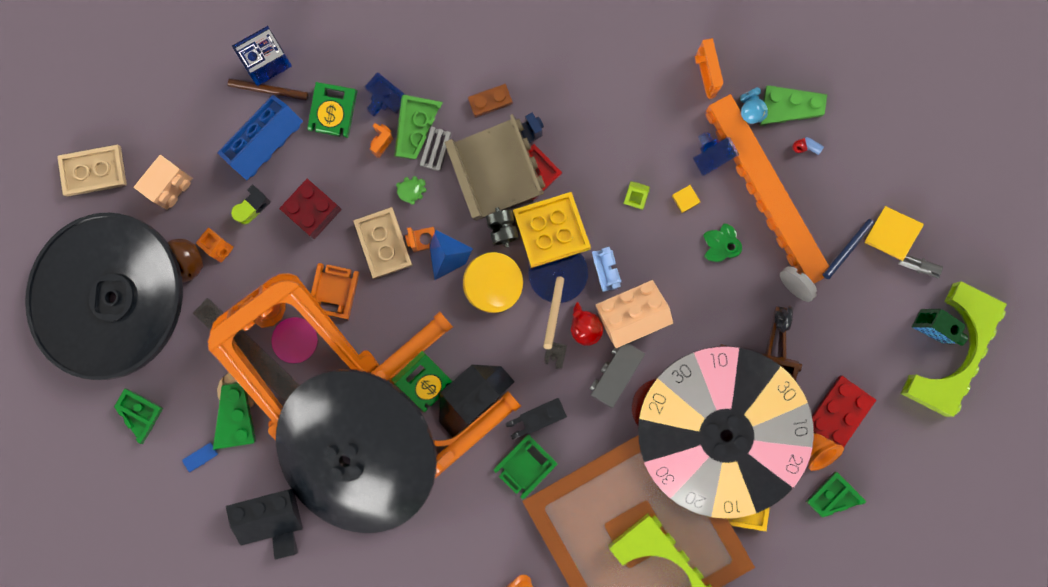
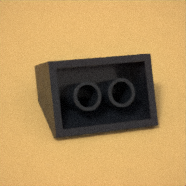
M292 489L226 506L230 528L240 545L303 529L296 496Z

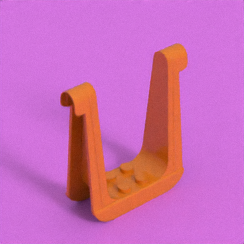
M281 273L270 278L221 314L213 322L208 339L209 351L212 352L271 419L268 423V433L275 441L277 423L283 406L234 340L237 332L241 329L246 331L255 324L254 320L259 316L264 318L271 313L272 306L278 303H288L295 307L350 369L371 373L379 366L369 351L364 350L360 354L355 351L298 276L290 273Z

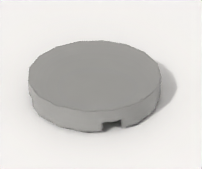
M785 267L780 272V278L785 287L799 299L806 302L812 301L817 296V289L812 280L806 274H798L795 267Z

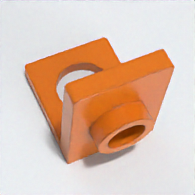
M411 227L407 228L408 234L405 235L408 247H411L414 252L430 249V243L427 245L422 244L420 237L424 233H428L433 237L434 227L413 231Z

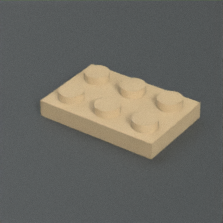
M119 145L57 156L62 192L66 197L127 186L122 151Z
M392 207L353 220L373 279L413 266Z

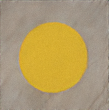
M491 252L476 257L469 263L463 276V289L467 299L474 307L484 312L497 313L509 309L517 302L523 288V277L520 268L514 260L502 253Z

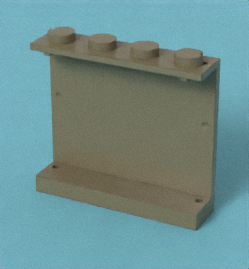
M513 114L510 115L511 120L457 142L453 139L445 141L470 214L476 221L496 212L495 208L497 207L502 211L544 194L542 188L545 187L542 176H538L535 169L538 168L535 157H530L528 151L531 149L527 137L523 138L521 133L524 127L520 118L516 119Z

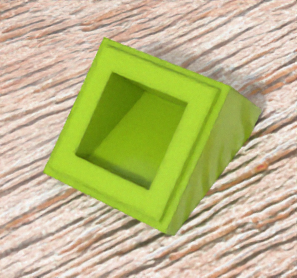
M630 181L623 204L643 210L650 187Z

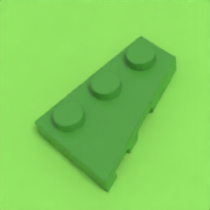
M767 85L763 101L768 108V115L760 122V126L784 123L797 119L822 117L825 114L827 94Z
M402 95L395 157L413 160L417 158L429 128L433 124L438 109H440L443 102Z

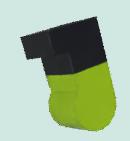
M253 184L247 189L250 195L241 204L235 205L231 212L233 219L241 224L250 223L271 203Z

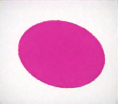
M299 317L287 318L280 322L274 329L271 339L273 351L281 360L287 363H301L310 358L316 350L318 342L316 330L307 320Z

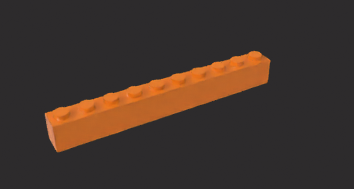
M730 94L709 105L706 110L707 120L710 124H714L718 139L726 145L728 157L735 161L739 176L744 177L747 182L746 188L748 192L756 198V205L761 213L764 212L767 218L766 223L770 230H774L777 235L778 245L785 249L789 264L797 268L798 274H806L813 283L824 279L823 273L829 265L751 128L742 118L741 111L732 95Z

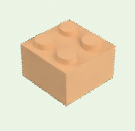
M159 155L134 188L153 203L168 210L169 207H173L176 204L177 197L181 192L188 189L193 178L168 159Z

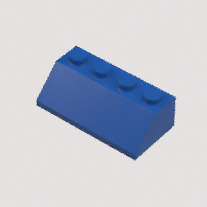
M272 95L217 153L243 178L248 180L257 173L258 168L264 162L270 160L273 152L277 148L282 147L286 139L299 129L303 120L284 102Z

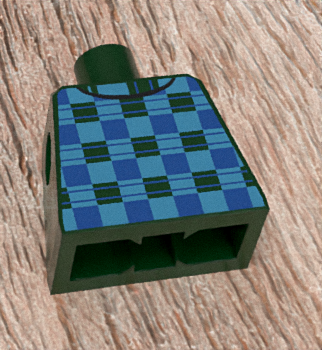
M920 309L912 325V328L940 343H957L963 346L968 340V335L963 333L965 324L943 309Z

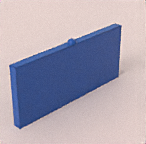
M210 442L182 461L190 473L217 456L218 453L215 449L213 450V445Z

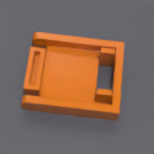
M713 38L702 40L696 54L697 56H695L696 64L699 63L706 96L709 99H713L723 85V78Z
M318 263L311 290L312 296L320 306L321 302L339 305L338 313L324 310L328 316L349 320L359 271H354L353 277L350 278L351 269L326 265L324 273L322 272L324 264Z

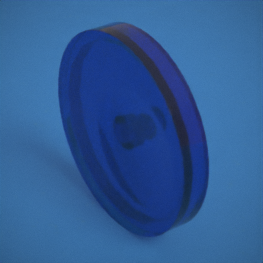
M581 253L533 268L529 265V282L533 291L541 299L552 303L556 278L563 277L564 285L560 303H566L575 299L583 291L588 279L587 263Z

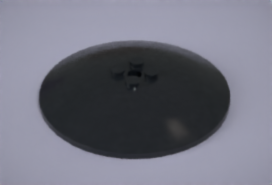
M352 369L331 370L315 375L297 387L281 410L276 429V449L281 470L298 499L322 520L352 532H384L407 522L426 502L433 488L436 476L437 459L434 440L420 410L404 392L392 383L364 371ZM343 455L350 458L351 464L344 462Z

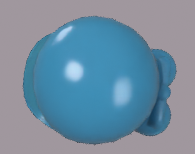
M758 87L740 96V101L745 103L741 108V116L749 124L759 123L768 115V108L765 102L759 99L761 90Z

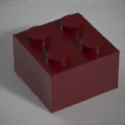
M308 178L279 208L314 240L342 210Z

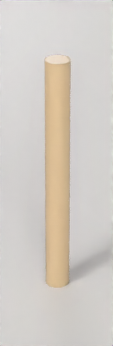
M563 277L556 278L543 346L545 349H551L553 345L564 285Z

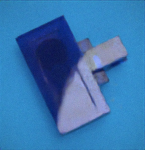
M377 72L364 86L365 90L372 94L370 98L372 102L367 107L368 112L375 116L381 109L385 111L389 108L397 114L400 110L402 95L405 94Z
M705 132L698 136L703 146L700 148L702 153L693 159L702 176H705L739 156V153L730 137L719 142L717 139L713 140L709 132Z

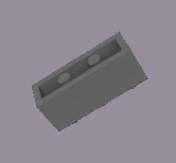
M628 343L616 349L615 347L611 352L614 355L612 360L604 363L600 370L603 373L599 380L595 379L589 388L592 390L590 394L592 397L610 408L615 406L645 356V353Z

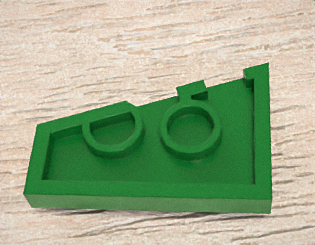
M238 382L223 384L221 387L213 450L255 443L256 438L247 392Z

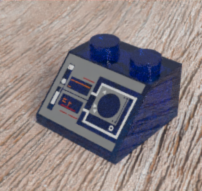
M269 26L232 45L246 71L257 86L292 67Z

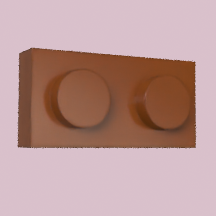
M506 83L468 97L475 118L513 104Z

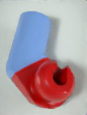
M809 137L799 139L793 143V150L796 153L811 150L819 155L824 146Z

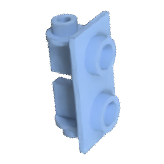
M606 247L599 251H593L594 264L602 291L615 290L621 287L620 283L622 281L618 269L611 268V266L616 264L613 250H610V247Z

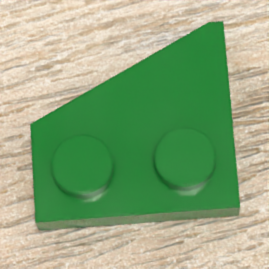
M124 388L114 406L118 414L124 418V423L128 429H131L136 436V441L140 444H144L163 410L161 406Z
M834 472L806 500L821 517H826L835 512H841L867 502L838 472Z

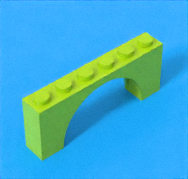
M962 281L952 284L944 302L952 306L961 315L967 326L970 343L966 359L954 373L941 379H928L917 374L909 375L900 393L945 417H954V415L959 413L962 406V398L968 394L971 387L969 385L972 377L977 375L979 362L986 356L988 352L987 345L997 333L996 326L1006 313L1004 310L1007 305L1006 303Z
M647 513L608 545L610 551L622 566L639 557H663L673 561L686 572L691 587H712L710 584L706 586L701 579L704 576L697 567L693 569L687 563L690 559L683 550L678 552L674 546L677 542L669 532L667 534L663 533L660 529L663 525L655 515L651 518Z

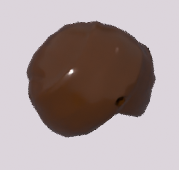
M174 239L167 242L178 261L182 283L192 281L203 268V260L199 250L192 242L186 239Z

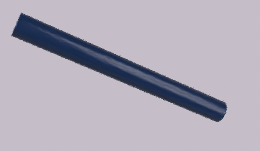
M868 219L823 273L824 278L830 279L874 226L875 222Z

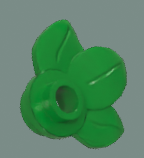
M724 223L720 231L711 230L704 233V239L708 246L711 247L704 256L707 260L722 262L727 257L735 258L741 254L742 244L737 239L736 230L731 225ZM734 244L736 247L734 250H729L728 246Z

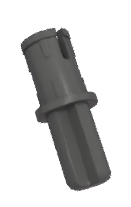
M907 255L904 261L899 260V265L916 270L918 274L921 272L937 279L943 270V266L925 261V258L919 259Z

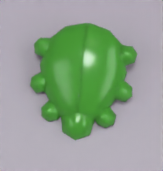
M413 176L412 180L405 177L404 182L396 183L399 198L404 202H410V204L414 205L415 200L423 198L421 193L426 192L424 187L426 185L425 180H417V177Z

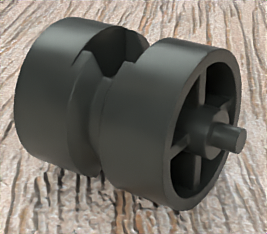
M499 207L495 208L496 212L486 216L488 228L492 229L490 236L493 245L505 244V248H508L509 243L519 239L516 227L512 226L514 222L512 210L500 211Z

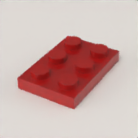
M840 375L812 415L813 433L822 435L829 440H833L835 444L845 447L877 400Z

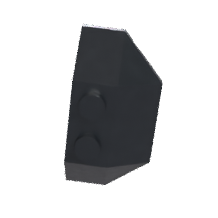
M471 365L440 392L439 423L454 437L515 381L502 366Z

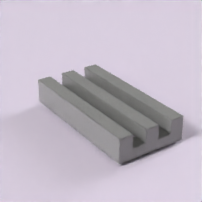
M431 126L420 162L421 167L440 172L447 150L445 141L450 140V131L446 132L443 129H436ZM437 134V138L428 164L426 163L428 154L432 145L434 135ZM442 136H445L440 156L435 166L433 164Z

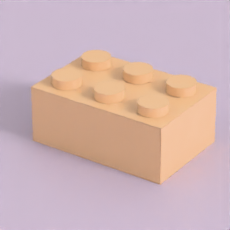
M653 280L596 304L599 318L615 349L673 324L670 307Z

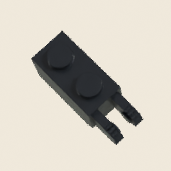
M556 398L521 414L520 417L505 424L507 427H512L518 422L523 421L526 429L516 431L510 435L513 440L526 433L531 434L562 420L567 415L559 398Z

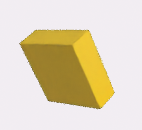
M691 185L672 195L682 213L700 204V200Z

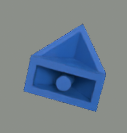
M436 230L429 245L434 280L465 265L473 248Z

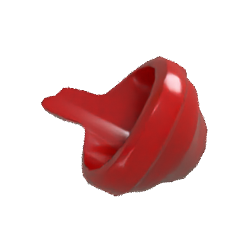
M576 302L572 314V337L577 343L584 346L596 344L602 337L603 324L596 314L582 311L581 305Z

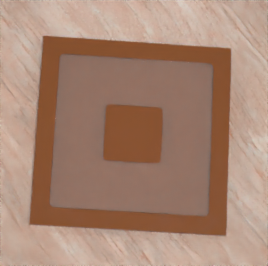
M639 435L522 500L570 587H692L686 572L669 559L658 556H644L633 559L622 566L610 551L608 545L647 513L651 518L654 515L663 525L660 529L664 534L669 532L677 542L674 544V547L678 552L681 550L685 552L690 559L687 563L692 569L697 567L704 576L701 580L706 586L710 584L712 587H723L755 568L727 518L709 517L690 511L670 499L659 488L643 461L639 445Z

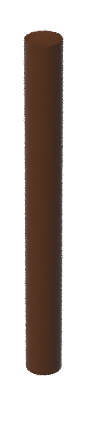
M231 78L228 80L229 87L301 100H308L309 98L308 92Z

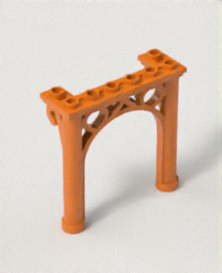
M439 311L429 324L373 370L371 374L387 381L390 379L389 382L395 385L392 379L421 351L424 352L442 335L451 330L453 326ZM509 391L503 394L499 400L458 435L446 440H434L435 446H447L436 455L437 467L435 478L511 412H516L522 407Z

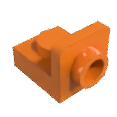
M374 123L373 128L380 135L372 140L370 150L375 156L380 158L394 139L390 134L391 130L384 124L379 126Z
M209 227L196 242L202 250L220 263L224 261L234 248Z

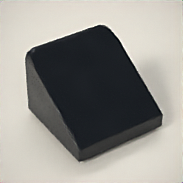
M294 532L272 537L275 560L298 553Z

